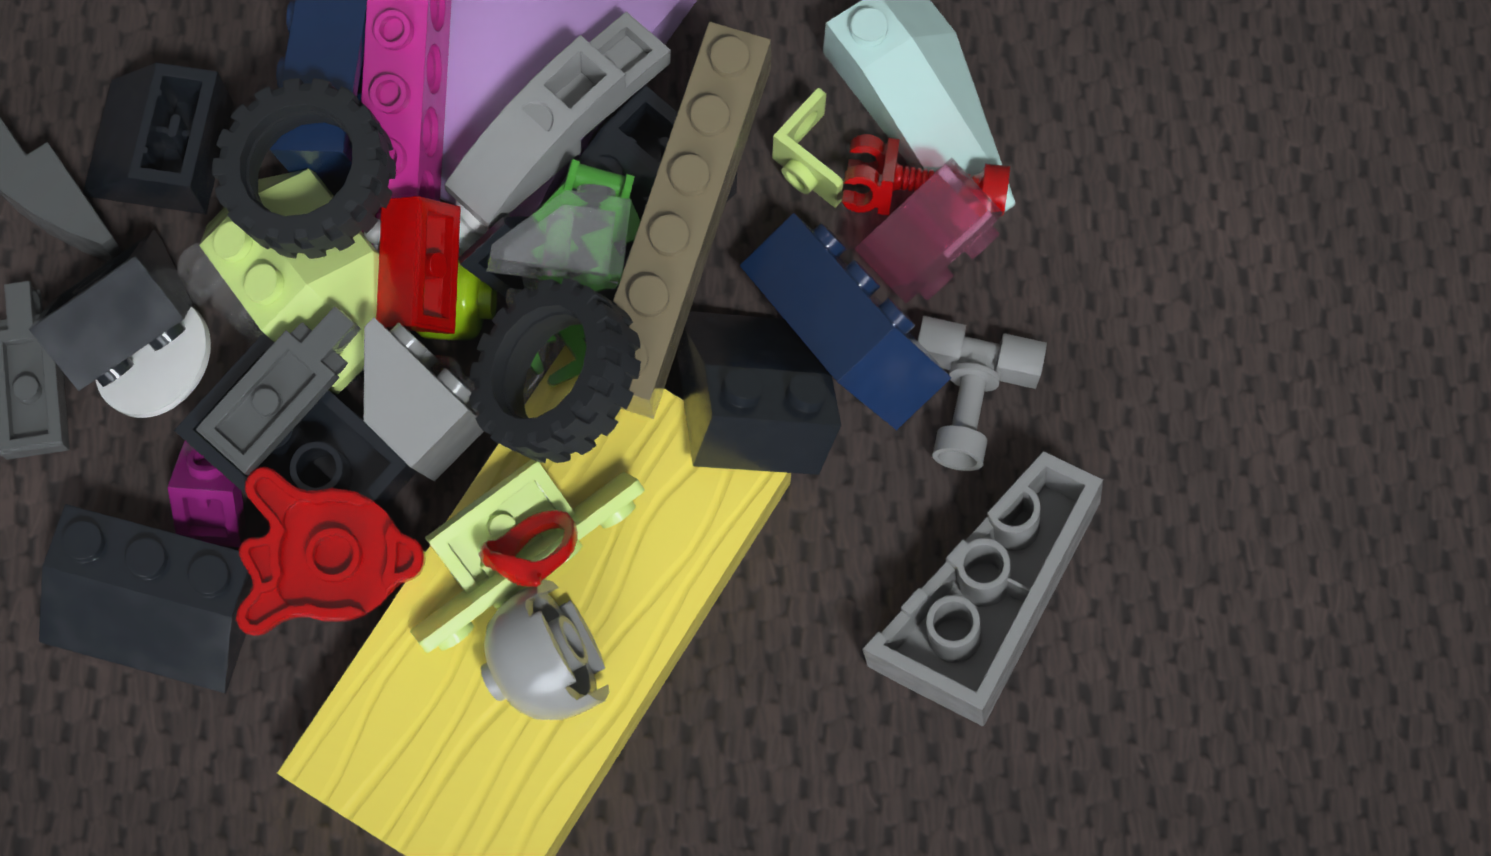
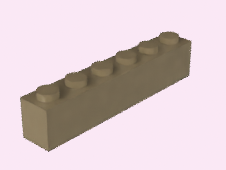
M709 21L613 301L631 317L633 323L629 328L638 333L641 347L635 351V358L641 361L640 374L638 379H632L629 390L634 392V395L626 411L652 419L655 417L771 70V39Z

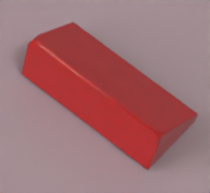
M420 196L391 198L386 208L381 207L376 319L387 329H392L399 322L408 331L455 334L460 206Z

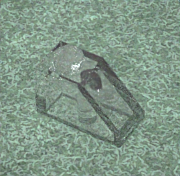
M595 184L579 185L577 191H563L491 245L486 272L544 280L553 279L555 281L569 278L584 285L615 289L623 274L631 199L616 197L614 189Z

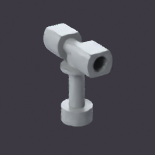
M923 316L918 342L943 369L950 370V380L955 385L960 386L952 425L938 429L932 454L933 459L937 463L955 470H978L983 466L988 442L986 436L977 431L984 392L998 388L1000 381L1036 389L1042 372L1047 343L1003 333L1000 344L965 336L966 325Z

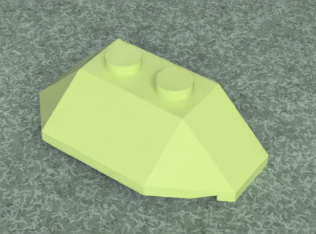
M310 169L258 179V194L263 205L271 212L283 216L308 214L327 204L334 197L320 177ZM224 207L207 224L199 246L260 330L272 341L275 342L286 330L291 333L302 322L313 330L334 306L342 310L361 328L358 334L339 354L348 364L338 374L340 378L329 389L330 392L338 395L364 369V327L373 318L376 319L379 253L361 231L353 237L355 241L353 245L342 251H339L336 247L326 250L327 256L309 259L304 253H297V258L281 256L274 249L269 248L267 250L253 240L227 215L229 212Z

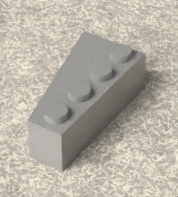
M1043 451L987 513V518L966 541L962 540L946 557V563L922 589L918 588L903 604L901 612L882 633L878 632L863 648L867 666L984 727L1100 505L1103 479Z

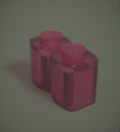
M951 157L863 239L855 250L905 303H908L918 293L927 301L954 276L947 268L952 261L964 251L971 259H974L998 237L1000 233L993 227V224L1000 218L1003 212Z

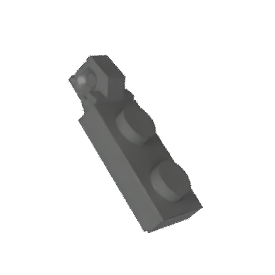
M31 281L4 284L7 319L0 320V456L9 460L68 451L70 446L63 371L29 330L43 312L41 291L36 290L31 285Z
M334 306L313 330L303 322L291 333L286 330L201 422L196 430L244 474L249 475L261 465L340 378L338 374L343 371L348 362L339 354L358 334L361 328L342 310Z

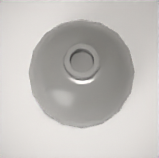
M544 579L541 581V585L526 587L505 601L488 623L484 639V653L487 663L481 666V674L487 689L496 700L503 701L507 699L517 711L533 719L564 720L582 714L605 702L609 695V684L597 690L594 674L605 669L593 635L571 600L561 606L555 602L548 593L559 587L552 581Z

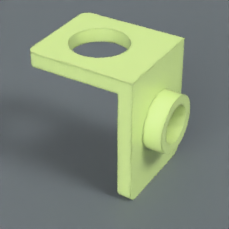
M817 88L774 134L772 158L783 166L781 169L782 174L794 188L804 194H809L813 190L836 208L842 199L844 181L798 144L824 116L826 93Z

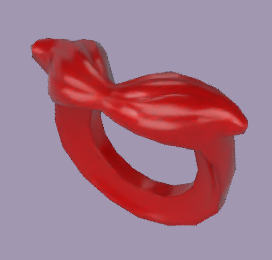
M559 510L542 511L527 517L500 538L486 541L480 547L479 557L486 567H491L493 571H497L508 581L520 586L536 587L541 585L542 580L565 563L574 552L578 540L577 526L567 512ZM556 528L564 530V537L560 545L544 559L529 561L515 557L539 533Z

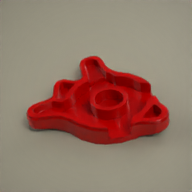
M259 467L253 470L247 477L245 492L256 508L269 521L270 530L263 537L246 539L239 547L240 559L251 575L253 582L250 593L239 606L236 615L238 626L244 633L253 636L264 635L282 622L294 618H313L325 622L354 620L365 616L380 606L400 584L417 578L423 571L426 554L422 545L417 540L404 535L388 513L370 498L355 491L334 488L317 491L299 489L290 484L275 470L267 467Z

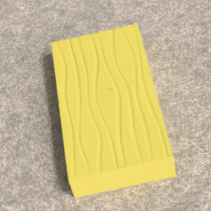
M566 345L526 402L525 411L528 418H537L554 409L572 390L578 376L556 386H550L547 382L551 374L576 360ZM666 389L663 390L654 419L620 409L615 417L619 423L608 436L601 434L594 440L596 447L583 455L577 452L572 453L571 460L562 463H555L549 459H546L545 463L539 462L572 509L623 472L637 478L645 489L642 494L632 500L636 507L625 519L606 529L601 525L596 527L579 540L582 544L580 551L545 578L559 587L548 594L559 606L571 600L593 635L605 669L594 674L597 690L609 684V695L605 702L582 714L564 720H537L517 711L507 699L503 701L496 700L487 689L481 674V666L487 663L484 653L486 628L498 610L493 605L471 621L474 628L462 641L449 649L441 650L437 646L432 651L426 653L411 634V629L463 591L430 545L425 552L426 562L421 574L417 578L405 582L277 774L404 856H555L791 482V473L694 467L692 465L684 400ZM498 444L448 520L531 459Z

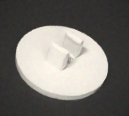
M191 306L185 319L181 321L186 327L185 331L172 342L157 351H154L149 344L129 357L134 365L126 373L105 387H102L96 379L101 396L111 407L131 417H153L172 410L194 391L205 373L211 350L208 326L196 309Z

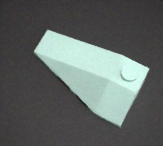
M861 0L826 22L823 54L888 138L900 139L898 151L910 167H915L916 170L921 168L922 171L926 168L928 172L930 169H933L934 173L936 170H940V173L942 171H946V173L950 171L953 174L958 172L959 176L961 173H964L965 177L967 174H971L972 177L984 169L985 163L1002 165L957 34L931 0ZM1009 184L1005 211L1015 205ZM931 192L965 238L999 216L978 213L977 203L971 200L970 197L967 199L963 196L958 198L957 195L952 197L951 194L945 196V193L943 195H939V193L934 195Z

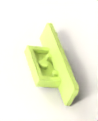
M532 459L425 537L463 591L413 627L410 631L426 653L432 651L437 646L441 650L449 649L469 635L474 628L471 622L473 619L492 605L495 609H499L505 601L526 588L525 586L516 585L508 581L497 571H493L491 567H486L481 562L479 557L480 547L486 541L500 538L527 517L542 511L559 510L567 512L576 523L578 540L574 552L565 561L566 563L582 548L579 540L596 527L601 525L606 529L625 519L636 507L632 500L645 491L644 487L637 478L623 472L572 509L541 464ZM556 528L539 533L515 557L529 561L544 559L560 545L564 537V530Z

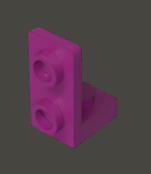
M184 441L167 487L176 534L219 546L240 547L244 541L247 526L241 490L190 444Z

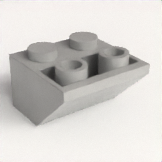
M373 318L364 327V422L412 469L435 481L484 432L475 419L477 417L475 414L477 410L471 408L469 398L471 391L446 368L438 375L430 369L438 359L399 322L389 331L377 319Z

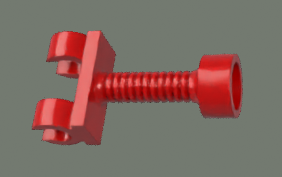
M863 134L851 141L849 152L859 154L870 153L876 158L875 161L870 163L849 159L843 183L852 185L864 184L871 189L870 192L865 194L843 190L841 202L851 211L863 213L878 208V214L889 215L892 193L895 190H900V188L903 191H906L908 188V191L911 192L914 189L915 192L920 190L921 193L926 191L927 194L933 192L934 195L937 193L943 195L945 193V196L951 194L952 197L957 195L958 198L963 196L967 199L970 197L971 200L977 203L978 213L1004 215L1010 166L985 163L984 169L972 177L971 174H967L965 177L964 173H961L959 176L958 172L953 174L950 171L948 173L946 171L940 173V170H936L934 173L933 169H930L928 172L926 168L922 171L921 168H917V170L915 167L909 169V166L903 168V165L898 164L900 139L888 138V144H886L874 135Z

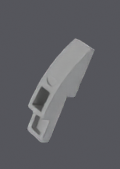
M628 12L621 15L590 42L580 35L549 62L487 127L445 183V190L489 230L503 216H507L566 166L571 159L580 154L581 139L670 64L671 50Z

